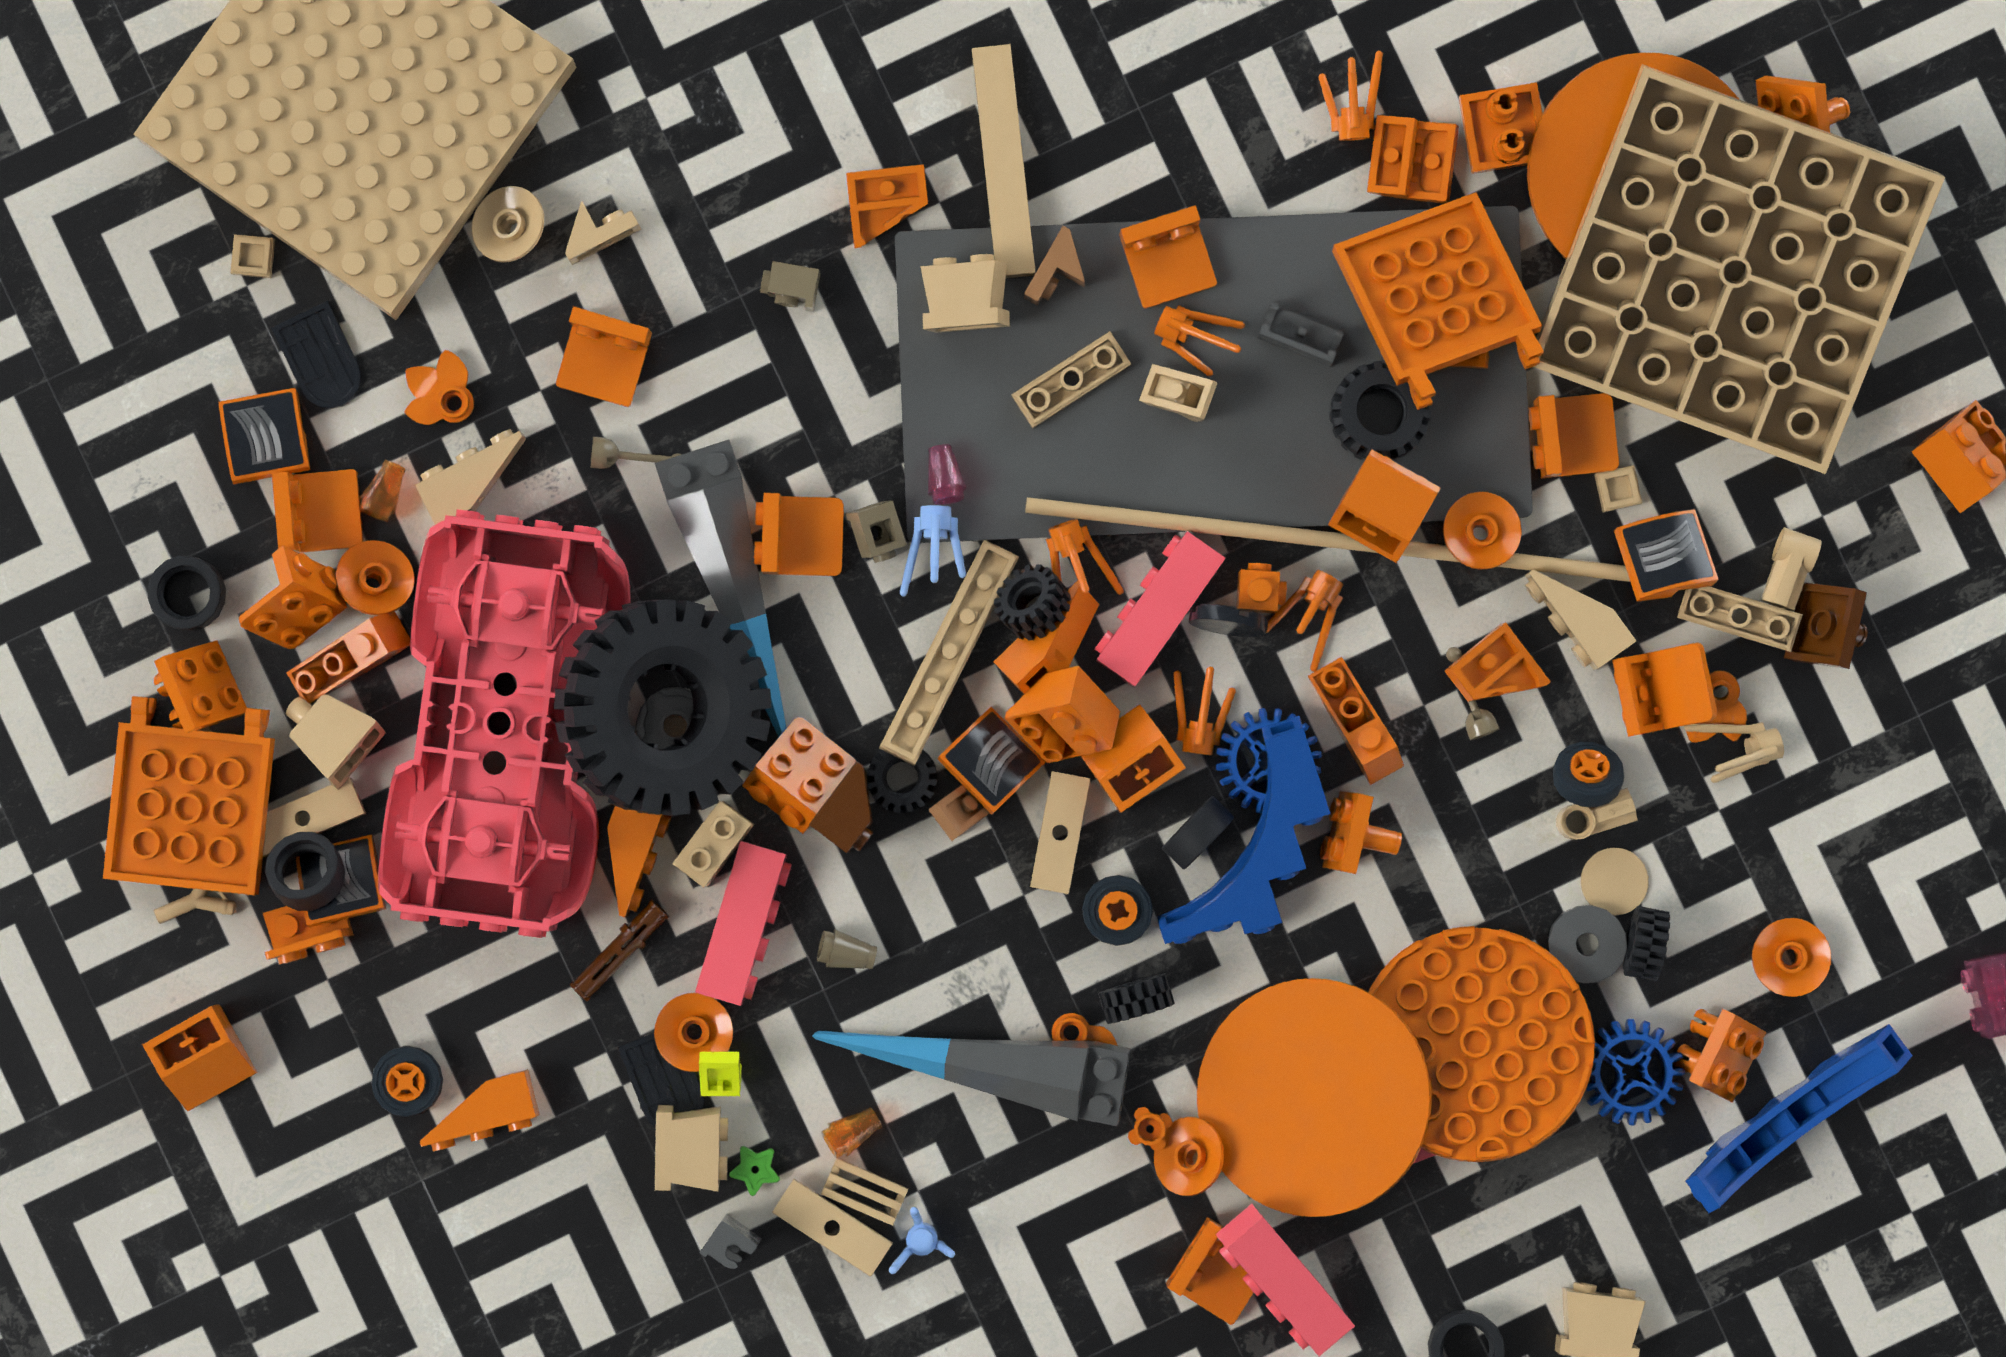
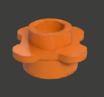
M1146 1107L1138 1108L1134 1113L1136 1119L1134 1128L1128 1133L1129 1141L1134 1145L1140 1143L1149 1145L1154 1151L1162 1150L1166 1145L1164 1139L1166 1130L1172 1125L1171 1117L1166 1113L1160 1115L1151 1113ZM1148 1125H1152L1154 1127V1131L1152 1133L1147 1132L1146 1127Z

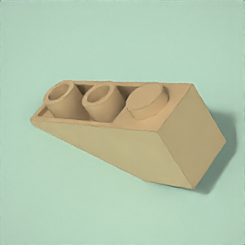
M511 429L503 431L490 439L491 446L479 452L476 447L468 449L455 457L458 463L446 469H443L442 465H438L420 475L423 481L415 484V487L435 525L445 520V515L456 516L457 509L474 512L477 510L525 442L526 438L522 432L518 431L513 434Z
M1536 570L1525 574L1529 581L1525 585L1527 591L1538 604L1544 601L1552 612L1548 616L1549 621L1561 636L1567 633L1575 646L1571 648V651L1583 667L1590 665L1593 670L1599 669L1636 642V639L1614 609Z

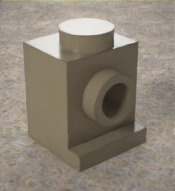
M773 261L771 271L764 270L760 293L768 294L769 297H775V304L797 308L798 302L805 303L806 311L814 312L821 275L820 271L815 268Z
M880 501L845 513L847 521L851 523L862 558L873 557L874 563L885 561L897 556L895 549L907 545L893 501ZM872 526H874L878 530V537L876 540H874L872 536V532L870 529Z

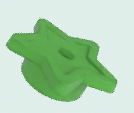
M741 1146V1163L729 1172V1176L745 1181L749 1194L755 1196L763 1183L780 1181V1177L771 1167L774 1150L767 1149L755 1153L746 1146ZM757 1166L759 1168L758 1173H753L751 1168Z

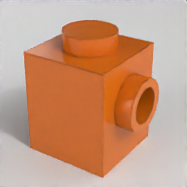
M1248 563V570L1241 569L1238 572L1236 609L1245 612L1254 611L1275 614L1278 611V605H1285L1287 582L1280 581V572L1271 571V564Z

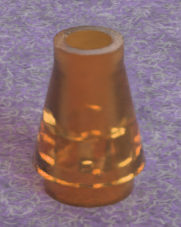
M385 460L381 469L359 499L362 503L359 510L375 519L387 522L390 515L396 513L402 479L406 469L394 462Z
M869 1107L862 1112L827 1123L828 1128L821 1131V1134L828 1148L837 1159L842 1155L848 1157L875 1131L882 1128V1125L874 1110Z

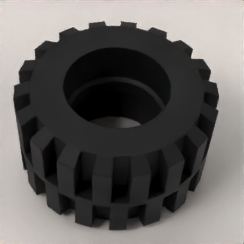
M1373 361L1372 364L1368 365L1363 364L1358 366L1353 372H1350L1337 387L1331 400V412L1329 414L1335 438L1338 437L1342 443L1341 446L1346 451L1349 450L1354 453V457L1360 460L1366 459L1371 449L1393 461L1401 456L1403 457L1420 442L1428 429V421L1431 419L1429 406L1417 410L1411 397L1408 382L1397 386L1386 363H1382V361ZM1381 389L1388 391L1396 396L1401 403L1403 409L1401 424L1395 431L1389 434L1377 435L1371 433L1362 426L1358 419V403L1362 396L1371 390Z

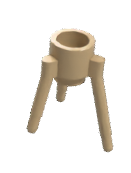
M1763 722L1752 725L1690 724L1684 726V729L1689 732L1742 733L1751 735L1750 738H1746L1744 741L1746 755L1717 765L1715 769L1720 773L1711 777L1712 783L1730 778L1753 767L1768 764L1769 761L1780 759L1784 756V745L1779 731L1776 728L1766 730Z

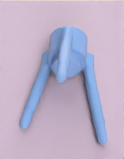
M921 506L920 517H914V533L902 578L901 596H906L908 593L923 531L924 538L931 539V582L936 583L938 581L940 539H947V532L950 535L959 577L964 578L966 576L958 535V518L951 517L950 506Z
M916 1207L910 1209L914 1225L907 1233V1247L903 1249V1252L889 1268L891 1274H895L913 1253L923 1256L936 1249L950 1258L955 1256V1252L945 1242L938 1240L935 1228L923 1222L922 1216Z

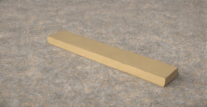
M1011 44L972 48L994 260L1007 264L1006 278L1033 276L1036 272Z
M987 540L983 541L879 749L915 766L995 607L994 599L999 598L996 592L999 587H1005L1003 581L1010 577L1019 556Z

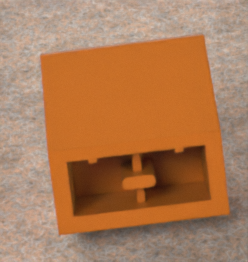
M1977 400L1970 403L1912 451L1959 513L1988 495L2006 479V437L1995 424L1991 413L1984 409Z
M1371 449L1343 495L1328 525L1397 563L1441 488Z
M1079 666L1046 673L1006 712L1004 719L1046 763L1112 749L1120 710Z
M1140 704L1118 719L1112 749L1081 756L1119 813L1186 768Z
M220 1004L206 1008L142 1044L161 1080L187 1112L258 1073Z

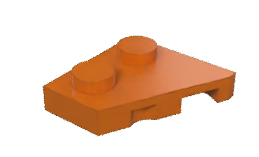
M924 164L846 173L854 248H861L878 235L928 204Z

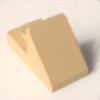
M582 201L565 252L570 263L574 265L642 230L633 212L629 211L624 214L622 209L617 210L602 219L604 225L597 228Z
M1152 364L1139 401L1153 407L1178 413L1191 421L1198 422L1205 419L1217 382Z

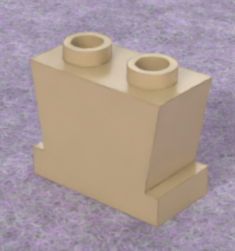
M978 254L970 256L971 262L957 263V258L945 257L933 259V265L920 266L930 313H922L923 329L938 333L1010 327V312L1002 309L1007 264L994 260V255Z
M719 801L672 864L703 888L705 886L708 887L737 849L740 841L744 840L755 824L726 802Z
M658 1105L656 1111L655 1190L671 1191L672 1183L718 1192L720 1180H727L728 1157L720 1156V1141H728V1118H721V1106L674 1113V1105Z
M1573 1282V1289L1562 1287L1564 1335L1556 1334L1555 1351L1558 1354L1575 1357H1639L1640 1348L1633 1343L1646 1301L1640 1297H1635L1636 1290L1612 1287V1294L1596 1292L1597 1285Z

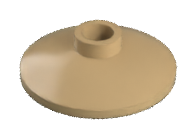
M517 186L499 188L487 195L474 213L471 227L473 241L478 250L491 260L497 262L518 260L528 254L538 243L544 228V211L539 200L530 191ZM517 223L516 229L510 233L511 227Z

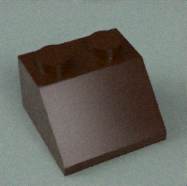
M857 761L854 763L809 823L812 828L846 853H850L853 848L858 852L861 851L874 833L868 829L873 820L866 770L862 764Z

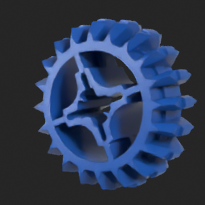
M1265 708L1259 709V721L1254 722L1250 712L1245 713L1243 716L1248 726L1243 728L1237 721H1233L1230 726L1238 733L1235 738L1226 733L1221 736L1224 742L1231 744L1229 750L1225 748H1217L1216 750L1217 755L1227 756V763L1216 764V770L1223 771L1228 769L1230 776L1222 778L1220 784L1222 786L1228 785L1231 782L1235 784L1236 787L1228 794L1231 799L1237 797L1240 792L1246 795L1241 802V807L1247 808L1252 799L1257 800L1256 813H1262L1266 794L1251 789L1250 786L1262 776L1267 775V769L1259 771L1254 776V772L1260 768L1258 762L1263 761L1258 759L1260 753L1254 746L1261 752L1264 751L1266 754L1267 752L1265 745L1251 733L1262 729V727L1281 722V709L1274 710L1272 720H1267ZM1290 714L1287 719L1294 718L1297 716L1295 714ZM1303 723L1304 732H1306L1309 726L1307 723ZM1316 736L1307 739L1309 745L1315 744L1318 741ZM1243 742L1252 753L1254 763L1247 774L1241 778L1237 769L1236 757L1239 746ZM1321 751L1311 752L1313 759L1322 757ZM1316 766L1317 772L1320 774L1321 767Z
M1634 1019L1626 1020L1625 1031H1622L1618 1021L1611 1022L1613 1035L1609 1036L1603 1028L1597 1030V1034L1602 1039V1042L1598 1044L1595 1041L1592 1072L1585 1091L1594 1090L1595 1093L1587 1099V1103L1593 1106L1602 1101L1603 1103L1598 1110V1114L1602 1117H1605L1611 1109H1614L1612 1122L1617 1124L1621 1122L1624 1113H1626L1627 1123L1631 1126L1636 1125L1637 1113H1640L1645 1123H1650L1652 1121L1650 1109L1653 1108L1655 1113L1663 1116L1666 1112L1660 1102L1664 1100L1671 1105L1676 1103V1099L1668 1094L1670 1088L1677 1091H1682L1683 1089L1682 1084L1672 1081L1673 1075H1685V1069L1673 1068L1672 1066L1673 1062L1680 1061L1683 1056L1679 1052L1668 1054L1667 1051L1674 1047L1676 1042L1674 1039L1669 1038L1660 1043L1659 1041L1664 1035L1662 1028L1658 1027L1651 1035H1648L1650 1031V1022L1642 1021L1638 1031H1636ZM1637 1039L1644 1041L1639 1050L1636 1049L1631 1056L1626 1058L1610 1050L1614 1045L1625 1040ZM1654 1050L1660 1059L1662 1068L1659 1084L1649 1076L1647 1071L1648 1063L1652 1058L1650 1055ZM1603 1060L1615 1072V1079L1611 1085L1612 1089L1608 1094L1602 1085L1600 1077ZM1616 1060L1631 1066L1637 1062L1639 1068L1636 1070L1640 1071L1639 1076L1646 1081V1084L1632 1078L1627 1079L1625 1082L1623 1076L1626 1074L1622 1072L1623 1067L1618 1065ZM1634 1087H1641L1652 1094L1646 1100L1636 1104L1618 1103L1623 1094L1626 1095Z

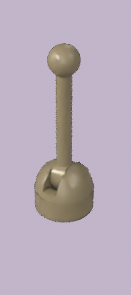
M593 437L590 468H610L618 459L656 463L681 454L676 453L672 456L623 452L619 451L617 445L612 440Z
M1451 647L1446 652L1447 659L1453 663L1462 656L1461 650L1457 647ZM1476 700L1468 702L1472 712L1466 717L1465 727L1470 741L1500 730L1494 715L1490 711L1482 708L1479 709Z

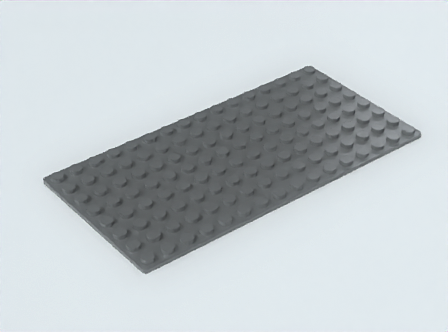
M1515 206L1484 207L1522 283L1519 211ZM1429 209L1200 219V231L1217 280V285L1213 288L1147 309L1142 307L1119 236L1120 229L1144 221L1030 226L1035 272H1037L1062 226L1070 229L1084 276L1085 286L1082 287L1063 275L1056 273L1054 277L1060 281L1049 301L1042 298L1037 306L1024 299V293L1034 275L1006 278L1002 309L1010 312V327L938 333L923 329L922 313H930L920 266L933 265V259L952 257L957 258V263L971 262L970 256L994 255L991 228L898 232L895 236L908 540L912 541L914 517H920V507L928 505L951 507V517L958 518L960 542L1050 538L1049 528L1074 519L1025 513L1027 497L1292 528L1329 526L1328 523L1343 495L1365 461L1364 458L1360 460L1354 457L1355 454L1351 451H1346L1341 446L1342 443L1339 438H1335L1332 431L1334 429L1333 424L1330 422L1329 417L1332 397L1342 380L1358 366L1372 364L1373 361L1386 363L1332 252L1334 244ZM1272 301L1345 330L1330 367L1257 338ZM1179 305L1191 311L1244 322L1245 327L1238 329L1191 320L1194 321L1193 327L1239 345L1241 351L1235 353L1192 335L1188 336L1185 343L1177 341V343L1213 370V375L1207 376L1175 351L1162 346L1163 338L1154 334L1157 323L1166 306L1177 309ZM1111 331L1131 362V366L1032 429L1011 394ZM1516 342L1489 351L1488 369L1446 367L1427 374L1436 391L1435 396L1431 397L1433 403L1429 406L1431 419L1428 421V429L1420 442L1409 453L1394 460L1399 465L1426 478L1441 488L1422 522L1444 521L1448 510L1458 499L1474 492L1496 494L1513 506L1519 518L1530 516L1533 506L1526 369H1524L1517 352ZM1152 364L1217 382L1204 420L1194 422L1178 413L1153 407L1139 401ZM1068 373L1064 377V382L1069 386H1074L1079 382V378L1074 373ZM1375 389L1362 396L1357 406V416L1362 426L1369 432L1377 435H1386L1395 431L1401 424L1403 409L1400 401L1392 393ZM1078 519L1080 527L1087 525L1090 536L1187 532ZM923 531L920 543H931V539L924 538ZM947 532V539H940V542H951L949 532Z

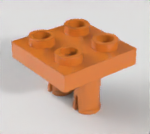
M1764 76L1756 80L1758 107L1829 133L1830 125L1847 119L1850 115V106L1846 99L1834 97L1827 101L1825 83L1774 76Z
M1537 82L1460 95L1459 104L1471 173L1476 174L1527 165L1530 144L1533 141L1542 115Z
M218 640L168 654L154 661L159 672L154 677V684L164 683L157 691L164 697H170L174 709L169 714L170 721L178 718L180 720L172 725L173 728L184 729L186 734L245 714L246 704Z
M1340 791L1338 798L1335 797L1332 800L1330 806L1331 814H1329V820L1333 821L1329 836L1324 837L1320 849V858L1324 859L1323 868L1356 874L1363 848L1397 855L1401 845L1402 834L1369 825L1368 820L1373 796Z
M1699 1009L1694 1014V1017L1706 1022V1025L1691 1020L1690 1030L1693 1033H1698L1708 1038V1041L1702 1053L1690 1048L1689 1045H1681L1677 1052L1688 1057L1689 1061L1681 1059L1680 1061L1673 1062V1066L1683 1068L1686 1072L1690 1073L1689 1081L1733 1103L1736 1095L1740 1094L1746 1085V1074L1753 1060L1760 1055L1763 1049V1039L1766 1032L1727 1010L1722 1009L1719 1017L1704 1009Z

